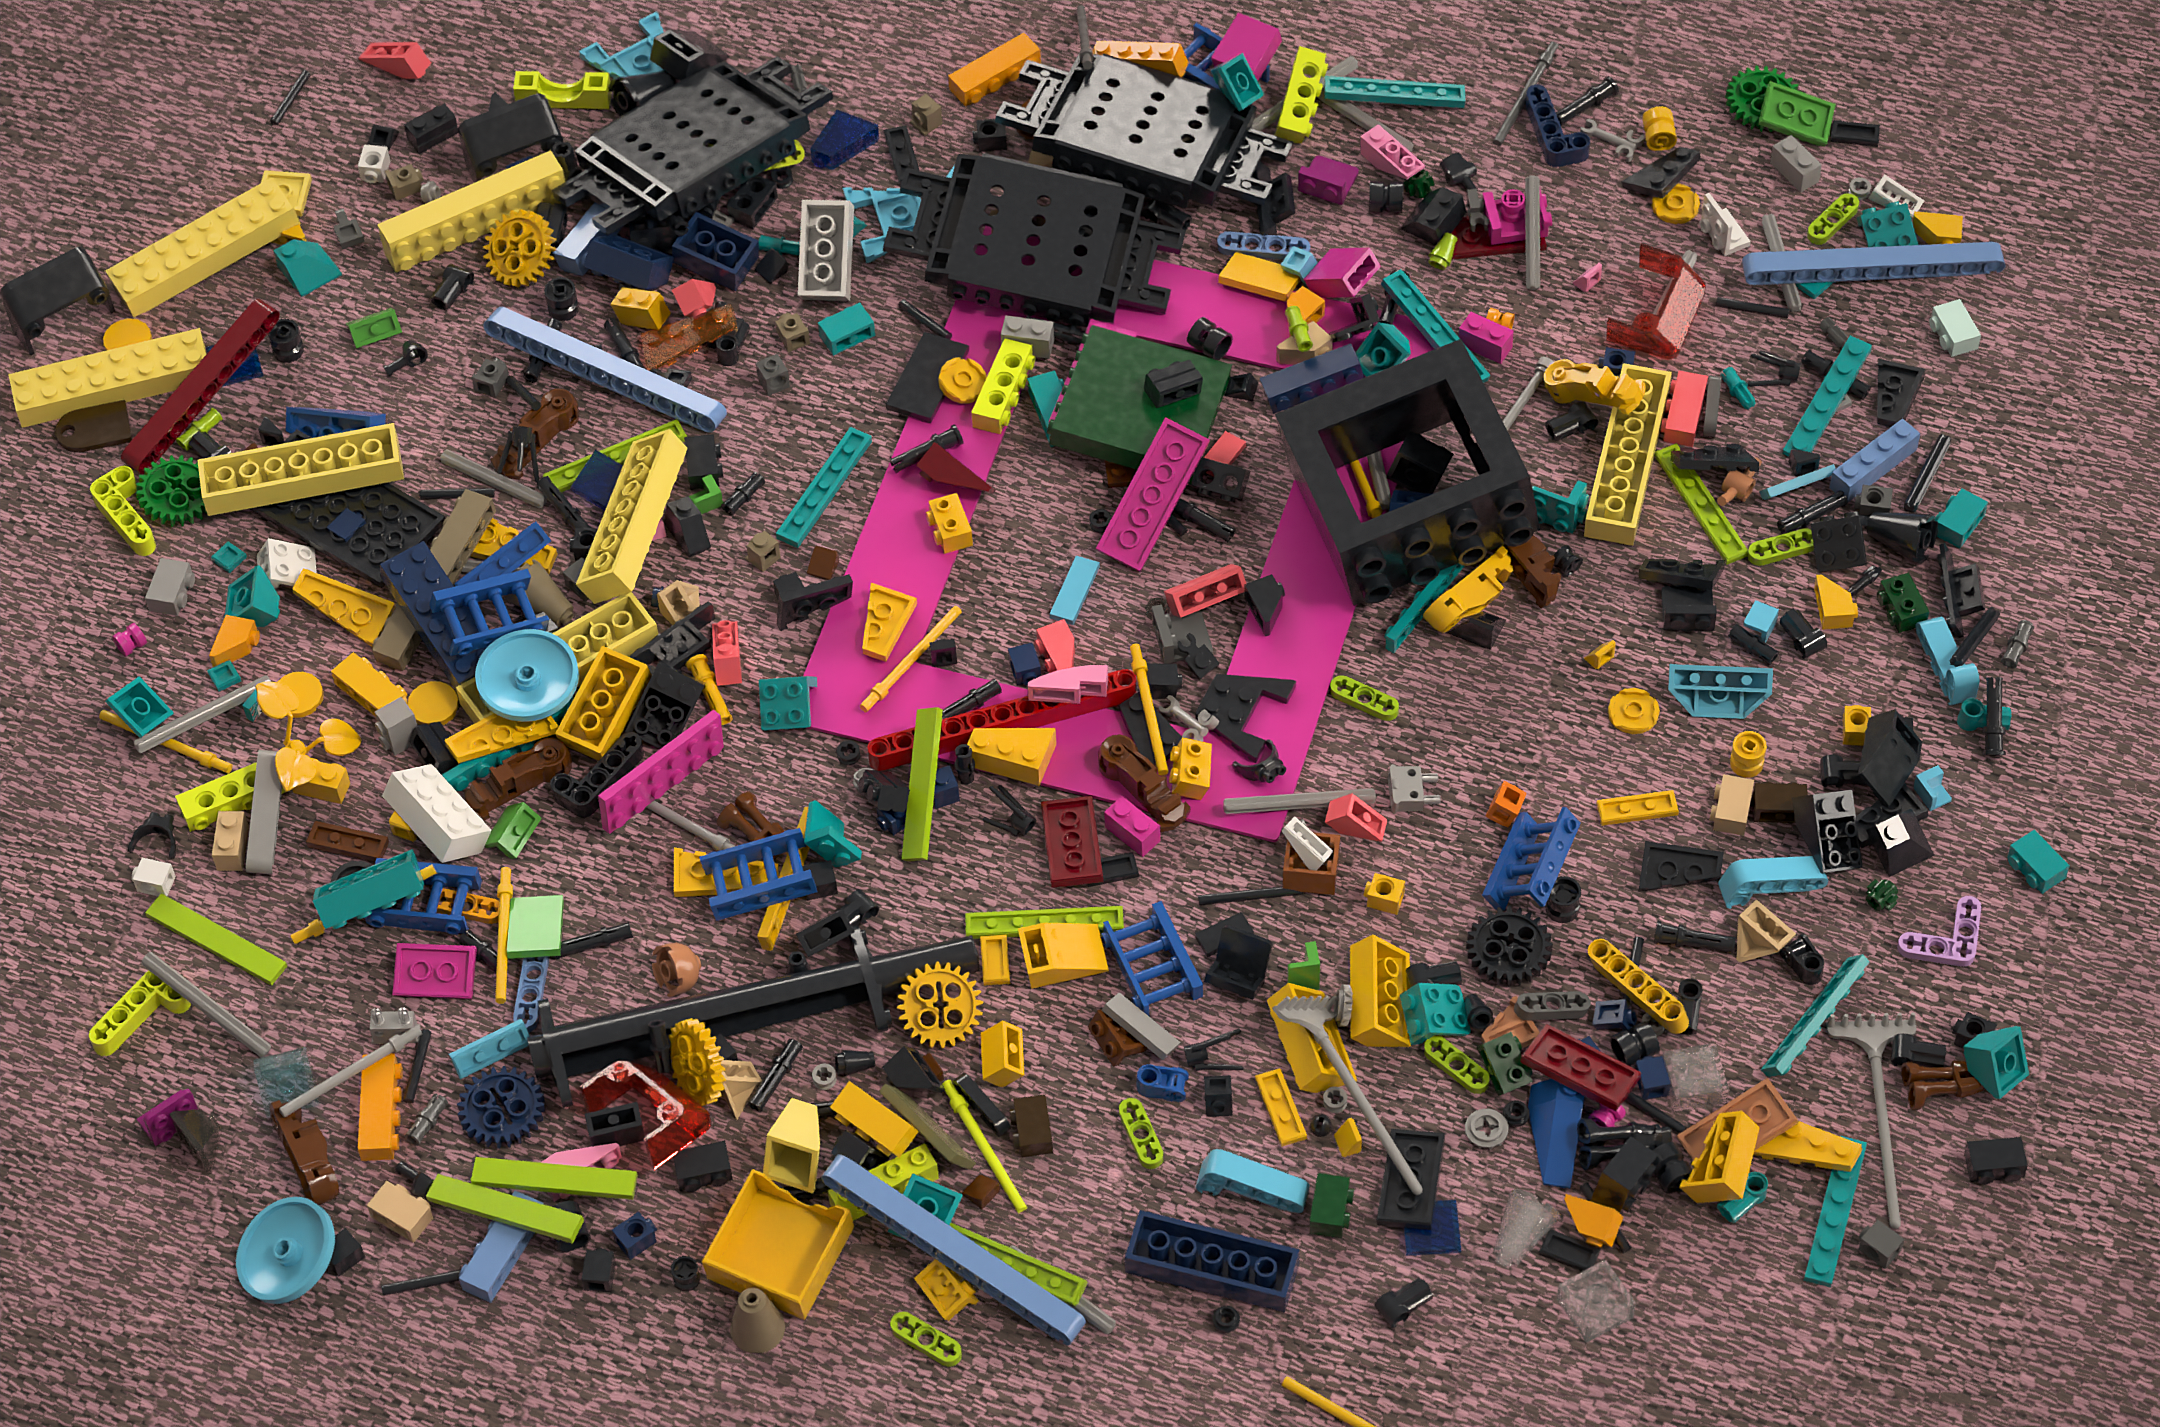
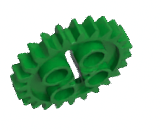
M1755 66L1754 71L1747 67L1745 73L1738 71V75L1732 76L1731 82L1728 83L1725 95L1727 99L1726 106H1730L1729 113H1736L1735 120L1743 119V126L1750 123L1752 130L1755 126H1759V130L1762 132L1764 126L1758 125L1767 84L1772 81L1797 90L1799 85L1792 84V77L1785 79V72L1780 75L1777 74V68L1770 72L1767 66L1764 67V70H1760L1758 66Z
M170 455L167 462L161 457L159 465L151 462L152 470L144 468V475H139V483H136L137 500H139V507L144 508L145 515L151 514L152 521L160 518L161 525L168 520L171 527L175 525L176 521H179L180 525L184 526L185 520L194 524V517L200 520L203 519L202 512L207 513L202 499L198 462L194 464L193 457L184 461L183 455H180L178 460H175Z

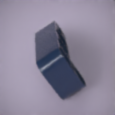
M1539 84L1530 86L1526 91V111L1546 163L1552 167H1561L1586 161L1590 150L1589 136L1581 132L1564 135L1547 89Z

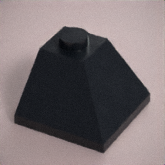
M1912 808L1866 830L1889 877L1935 856Z

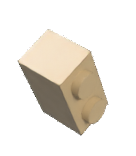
M1723 774L1722 784L1716 783L1714 799H1718V805H1712L1710 820L1714 821L1713 830L1744 836L1754 780Z
M218 811L212 851L217 871H243L249 831L244 811Z
M388 1181L384 1183L367 1204L370 1217L413 1243L433 1219L431 1206L425 1199L421 1197L416 1199L403 1186L399 1184L393 1185Z

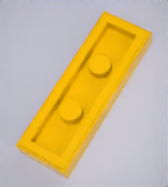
M1673 790L1603 799L1596 802L1601 826L1677 816L1679 813Z
M1281 1068L1256 1075L1255 1081L1281 1147L1306 1140V1131Z

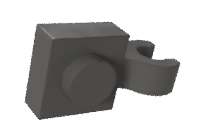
M1477 189L1467 190L1466 206L1470 230L1475 232V225L1482 224L1484 231H1487L1488 218L1481 214L1484 212L1483 199L1478 198Z
M344 208L334 211L338 225L333 226L341 248L345 249L365 242L356 218L348 220Z

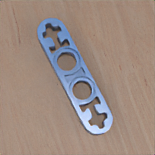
M1224 232L1217 239L1218 250L1225 255H1234L1235 252L1257 258L1284 260L1289 253L1286 252V245L1290 246L1289 251L1295 246L1297 248L1302 247L1303 250L1310 252V243L1301 237L1262 236L1261 234ZM1226 241H1231L1230 246H1225ZM1249 242H1255L1258 244V247L1250 250L1245 245ZM1273 244H1279L1282 246V249L1274 252L1269 247Z
M550 956L538 957L539 962L535 961V957L523 958L513 1021L524 1020L525 1009L529 1010L530 1020L525 1024L528 1033L533 1031L539 1022L540 1010L538 1000L543 999ZM531 970H539L541 972V975L536 979H529L527 977ZM532 992L537 995V998L532 1002H525L523 1000L524 995Z

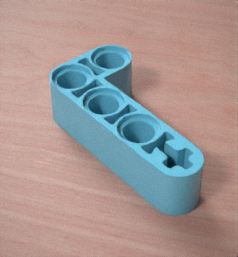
M1941 616L1917 622V636L1926 655H1929L1931 658V667L1935 675H1938L1941 682L1939 684L1944 695L1948 696L1950 700L1948 704L1962 703L1968 698L1976 699L1980 682L1977 667L1974 663L1958 667L1950 665L1949 660L1958 647L1945 619Z
M1804 856L1735 861L1727 868L1718 885L1726 907L1731 909V906L1738 904L1744 906L1753 894L1812 891L1825 887L1829 881L1826 873H1820L1813 857Z
M1215 1149L1210 1151L1203 1160L1195 1188L1201 1193L1208 1191L1212 1192L1213 1195H1218L1224 1188L1281 1210L1301 1213L1304 1210L1310 1185L1301 1178L1236 1154Z

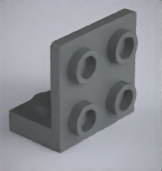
M1162 605L1152 606V625L1164 664L1183 661L1188 657L1187 653H1182L1178 650L1177 644L1180 641L1183 646H1190V641L1186 637L1188 633L1194 635L1198 648L1205 644L1213 654V647L1201 611L1191 613L1182 618L1177 616L1170 617L1168 613L1164 614Z

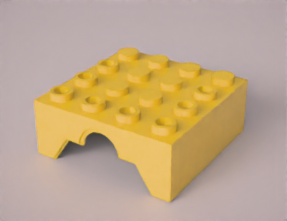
M752 1169L702 1260L706 1277L740 1293L748 1288L760 1289L777 1309L805 1320L854 1228L851 1212L840 1205L827 1208L816 1203L814 1206L804 1204L794 1198L787 1190L779 1188L765 1174Z

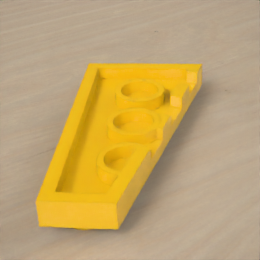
M492 518L470 557L487 559L518 535L519 531L512 527L507 528L499 524L498 520ZM546 545L519 567L524 566L526 563L531 566L533 565L532 560L535 559L550 574L558 555L557 550Z
M304 568L292 589L295 595L370 646L373 645L377 637H380L387 618L391 617L396 607L394 602Z
M493 713L444 741L445 746L456 761L462 763L554 735L559 726L552 716L536 721L520 722L508 720Z
M674 847L675 897L717 895L713 875H706L699 857L706 855V852H683V849ZM754 861L748 863L753 886L768 881L764 862ZM775 864L777 876L779 878V867L778 864ZM738 866L722 870L727 893L742 889Z
M1798 1121L1799 1123L1753 1153V1155H1760L1762 1159L1767 1160L1780 1158L1787 1159L1790 1163L1794 1164L1807 1162L1814 1163L1815 1167L1851 1172L1862 1152V1145Z

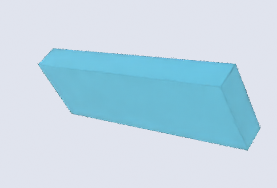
M1833 464L1759 491L1762 499L1766 500L1832 476V472L1836 469L1835 465Z
M1079 556L1075 557L1051 609L1050 619L1057 621L1065 619L1067 624L1074 625L1099 570L1100 562Z
M519 1019L450 1053L449 1056L457 1075L462 1079L529 1046L527 1037L530 1036L522 1019Z

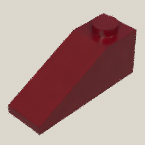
M935 442L916 465L921 469L919 474L930 483L934 479L941 484L990 494L996 491Z

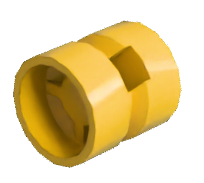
M1654 107L1647 110L1642 117L1644 131L1646 132L1645 138L1648 148L1652 151L1670 150L1677 143L1672 111L1666 107Z
M1745 731L1735 737L1730 758V767L1734 773L1744 778H1751L1757 776L1762 771L1767 749L1765 739L1753 731Z

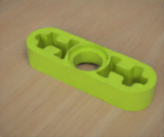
M1853 194L1841 195L1810 224L1807 233L1808 240L1816 245L1826 243L1858 212L1859 199ZM1844 204H1845V205H1848V206L1844 209V212H1843L1842 210H1843ZM1833 216L1837 217L1840 221L1831 223L1827 218Z
M1804 528L1756 541L1749 546L1748 560L1754 565L1762 566L1814 551L1811 529ZM1802 538L1811 540V542L1807 544L1806 541H1802ZM1778 544H1786L1790 549L1783 552L1779 551L1776 546ZM1759 550L1760 553H1764V556L1755 554V551Z
M1337 676L1331 681L1330 692L1335 699L1384 721H1391L1398 716L1399 703L1394 697L1347 676ZM1342 685H1346V689H1342V691H1338V687H1342ZM1360 695H1368L1372 700L1368 703H1362L1357 698ZM1388 705L1392 706V710L1388 709L1387 712L1383 711V707L1386 708Z
M1433 1036L1426 1040L1424 1054L1428 1060L1471 1093L1481 1094L1488 1089L1490 1076L1480 1065L1441 1036ZM1440 1045L1441 1052L1435 1051L1433 1053L1432 1046L1438 1047ZM1454 1060H1459L1464 1064V1068L1453 1070L1449 1064ZM1472 1077H1474L1475 1079H1478L1479 1077H1481V1078H1482V1084L1479 1083V1082H1477L1476 1084H1473V1083H1472V1081H1473V1078H1472Z
M1127 1098L1119 1105L1121 1122L1140 1164L1147 1169L1158 1168L1163 1162V1149L1142 1103L1135 1098ZM1128 1107L1135 1110L1137 1121L1133 1122L1131 1114L1127 1113ZM1138 1129H1145L1149 1133L1145 1139H1137L1133 1134ZM1149 1145L1151 1153L1156 1154V1159L1151 1160L1150 1157H1147L1145 1146Z
M899 1312L892 1317L890 1322L891 1331L896 1338L943 1366L951 1367L960 1362L962 1357L961 1346L956 1340L908 1312ZM905 1321H908V1327L914 1331L913 1338H911L912 1334L909 1329L903 1327L899 1330L898 1322L903 1324ZM923 1334H930L934 1337V1341L929 1345L920 1344L918 1339ZM940 1340L941 1348L947 1351L951 1348L954 1349V1356L948 1355L944 1357V1351L937 1347Z

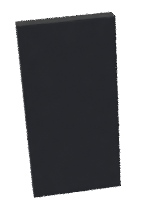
M924 332L886 402V409L932 423L945 398L938 382L941 368L947 361L953 358L961 357V359L965 360L969 352V345Z
M1391 1129V1139L1423 1190L1419 1195L1413 1194L1387 1153L1376 1219L1377 1225L1432 1230L1445 1133Z

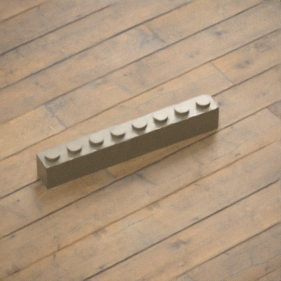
M465 489L462 496L457 498L454 510L444 520L443 529L433 539L430 549L453 585L496 512L492 498ZM396 603L393 615L387 618L380 637L374 640L372 652L377 662L403 671L422 639L398 603Z

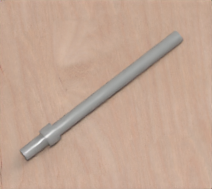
M655 800L646 806L651 811L712 844V848L717 851L735 847L728 838L721 834L715 835Z
M416 1025L400 1036L396 1034L391 1037L385 1045L280 1107L281 1115L285 1118L392 1052L397 1053L401 1051L407 1043L422 1035L420 1028Z

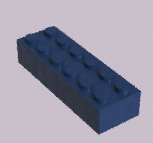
M422 541L381 563V579L454 689L456 690L457 686L475 677L477 663L487 647L473 650L466 655L457 654L450 656L449 649L455 636L445 613L441 611L432 613L429 603L433 592L451 588L454 585L426 543ZM464 605L454 608L465 636L479 633L468 606Z
M1140 1210L1125 1255V1273L1285 1312L1299 1268L1300 1249Z

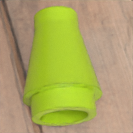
M1444 233L1442 239L1428 255V263L1440 270H1445L1446 267L1450 266L1457 238L1450 233Z

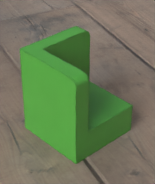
M712 475L702 478L704 490L689 496L701 512V515L721 507L723 503L722 493Z

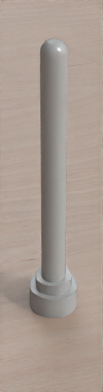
M1541 357L1536 363L1535 375L1503 420L1507 431L1544 379L1545 370L1554 362L1550 358Z

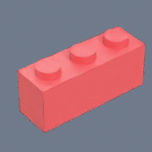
M1679 371L1677 380L1672 379L1669 394H1672L1673 398L1667 399L1665 413L1669 415L1668 419L1663 418L1660 432L1665 433L1664 442L1693 447L1706 393L1708 376Z
M1230 564L1164 591L1172 615L1182 618L1243 593L1244 584L1247 583L1241 567Z

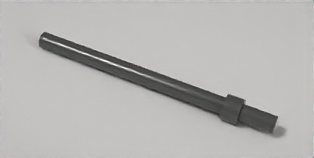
M1079 5L1076 8L1081 46L1079 58L1083 63V68L1088 70L1092 67L1094 56L1093 51L1090 49L1086 10L1084 6Z
M1551 41L1545 52L1540 54L1536 62V68L1495 136L1493 144L1502 145L1526 103L1527 89L1538 83L1545 69H1548L1553 62L1552 57L1558 48L1556 42Z

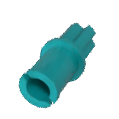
M761 235L759 238V250L769 251L773 248L781 256L783 253L800 255V242L786 240L783 236L781 238Z
M1733 367L1725 368L1720 376H1722L1721 379L1727 384L1729 393L1738 399L1744 409L1754 407L1756 404L1755 398L1748 390L1746 381L1740 379Z

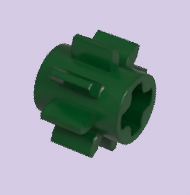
M1423 169L1403 182L1405 191L1417 199L1424 198L1427 193L1431 192V187L1435 186L1433 176H1429L1428 171L1425 172Z
M1874 879L1867 886L1868 891L1865 892L1867 895L1866 901L1874 910L1881 911L1885 908L1890 911L1897 904L1896 900L1899 898L1897 896L1898 889L1890 880L1884 879L1878 882Z

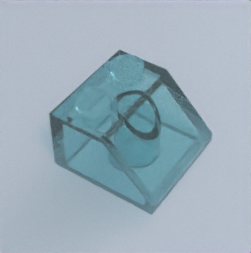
M307 1047L254 1059V1071L266 1118L270 1117V1103L278 1100L281 1103L290 1102L315 1087ZM318 1098L301 1107V1110L318 1106Z

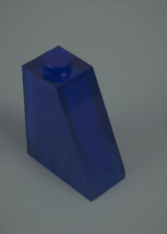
M836 110L810 148L812 163L822 169L834 170L878 142L880 139L878 124Z

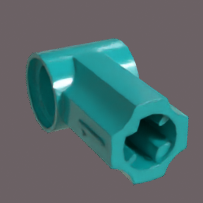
M1966 699L1962 703L1957 717L1958 726L1966 731H1973L1978 727L1984 728L1987 724V705H1983L1978 699ZM2002 707V726L2006 730L2010 728L2012 717L2010 707Z
M1760 1172L1749 1173L1743 1198L1721 1201L1717 1205L1721 1215L1734 1224L1752 1207L1763 1202L1768 1188L1766 1176ZM1755 1185L1760 1187L1761 1190L1755 1192L1750 1190L1749 1187Z

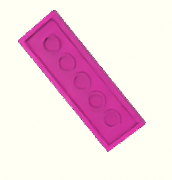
M1165 417L1100 539L1096 550L1141 572L1210 440Z
M712 710L598 795L602 828L610 834L617 828L622 827L626 821L637 813H641L651 802L661 798L667 790L682 782L687 775L694 770H698L711 757L718 755L722 748H724L721 715Z

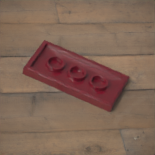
M1465 216L1451 233L1457 238L1452 260L1526 252V240L1491 245L1488 230L1484 231L1482 224L1475 225V232L1470 230L1468 216ZM1541 237L1540 251H1544L1547 248L1545 237Z
M1092 796L1042 801L1041 808L1051 888L1103 882Z
M1548 1024L1544 1026L1527 1048L1520 1061L1522 1064L1615 1112L1640 1080L1642 1072Z

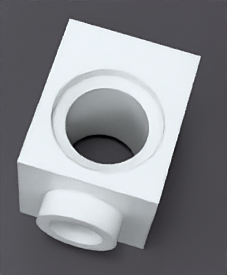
M364 145L358 164L361 180L368 183H384L386 177L384 171L388 169L390 164L387 147Z
M146 858L141 859L139 866L135 867L132 873V881L137 892L159 896L161 893L167 896L176 877L171 864Z

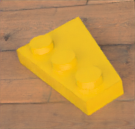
M871 583L862 647L863 654L885 662L887 661L917 605V598Z

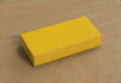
M1007 935L981 936L984 986L1010 984Z

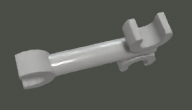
M1592 119L1586 120V126L1591 129L1584 127L1580 129L1581 133H1585L1589 137L1594 136L1617 146L1615 157L1618 158L1621 153H1627L1626 162H1630L1633 159V153L1636 148L1644 143V135H1641L1639 139H1633V130H1630L1625 140L1597 128L1596 122Z
M1171 695L1167 697L1171 701V705L1168 708L1159 706V710L1165 716H1175L1190 727V729L1183 733V738H1194L1193 740L1203 742V737L1207 735L1208 730L1216 728L1219 720L1213 715L1211 716L1205 709L1200 712L1197 721L1182 710L1179 702Z

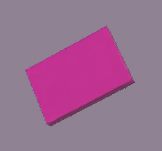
M397 943L392 995L472 999L476 946Z

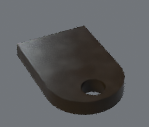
M121 400L68 412L56 425L55 433L59 444L68 451L78 453L130 443L132 441L126 401ZM66 430L75 431L73 435L68 437L62 435Z

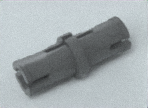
M2019 621L2015 633L2007 642V650L2001 659L2003 665L2013 669L2017 667L2022 653L2028 648L2029 637L2035 628L2030 621Z
M434 1094L423 1111L418 1112L415 1123L405 1134L408 1142L411 1144L415 1143L418 1146L430 1128L435 1127L438 1116L448 1105V1101L443 1096Z

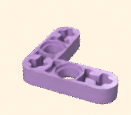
M1964 896L1958 901L1953 938L1906 932L1899 938L1897 945L1899 953L1903 957L1961 967L1971 965L1976 955L1981 903L1972 896ZM1966 905H1970L1972 909L1970 919L1965 918ZM1968 927L1972 930L1973 934L1971 936H1963L1959 933V929ZM1908 941L1913 942L1912 949L1907 948ZM1922 943H1926L1924 952L1921 951ZM1962 944H1967L1966 958L1961 957L1960 954ZM1933 945H1938L1944 952L1936 955L1929 948Z

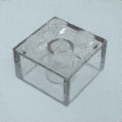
M1716 1043L1663 1051L1662 1056L1671 1083L1669 1098L1674 1113L1727 1104L1729 1088Z
M1606 1260L1558 1284L1557 1301L1586 1343L1634 1318L1636 1302Z

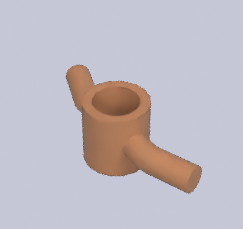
M1754 457V458L1759 462V467H1760V465L1762 464V461H1761L1760 459ZM1749 467L1743 473L1738 470L1730 471L1722 484V491L1725 493L1718 497L1717 503L1720 506H1724L1733 500L1734 497L1745 502L1755 487L1756 480L1752 477L1756 472H1750Z

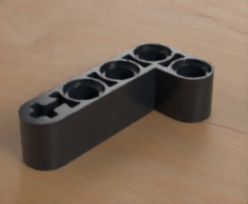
M634 732L623 734L581 781L565 773L555 775L550 782L554 801L581 818L594 814L600 807L598 795L632 771L644 757L641 737Z

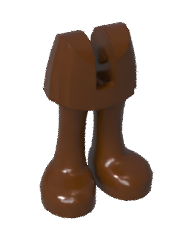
M750 791L740 794L735 800V806L729 803L717 819V825L721 829L726 830L735 826L751 842L784 832L778 822L771 824L756 807L757 798ZM741 813L747 814L762 831L756 830ZM779 854L773 856V859L775 860L776 858H778Z
M1953 1060L1950 1067L1942 1068L1922 1067L1913 1062L1903 1063L1901 1067L1903 1084L1905 1087L1909 1086L1908 1102L1911 1110L1923 1108L1926 1098L1932 1095L1954 1094L1956 1097L1961 1098L1984 1090V1086L1968 1071L1966 1061ZM1949 1079V1081L1942 1082H1924L1922 1080Z

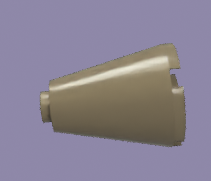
M532 560L533 565L531 566L526 563L518 571L528 569L531 575L528 589L525 592L534 613L544 612L557 626L568 624L574 616L572 613L574 607L537 560ZM508 594L503 596L508 602L521 608L516 595Z
M748 1288L744 1290L739 1296L730 1324L732 1340L737 1347L748 1353H765L777 1347L783 1339L785 1332V1321L782 1314L760 1289Z

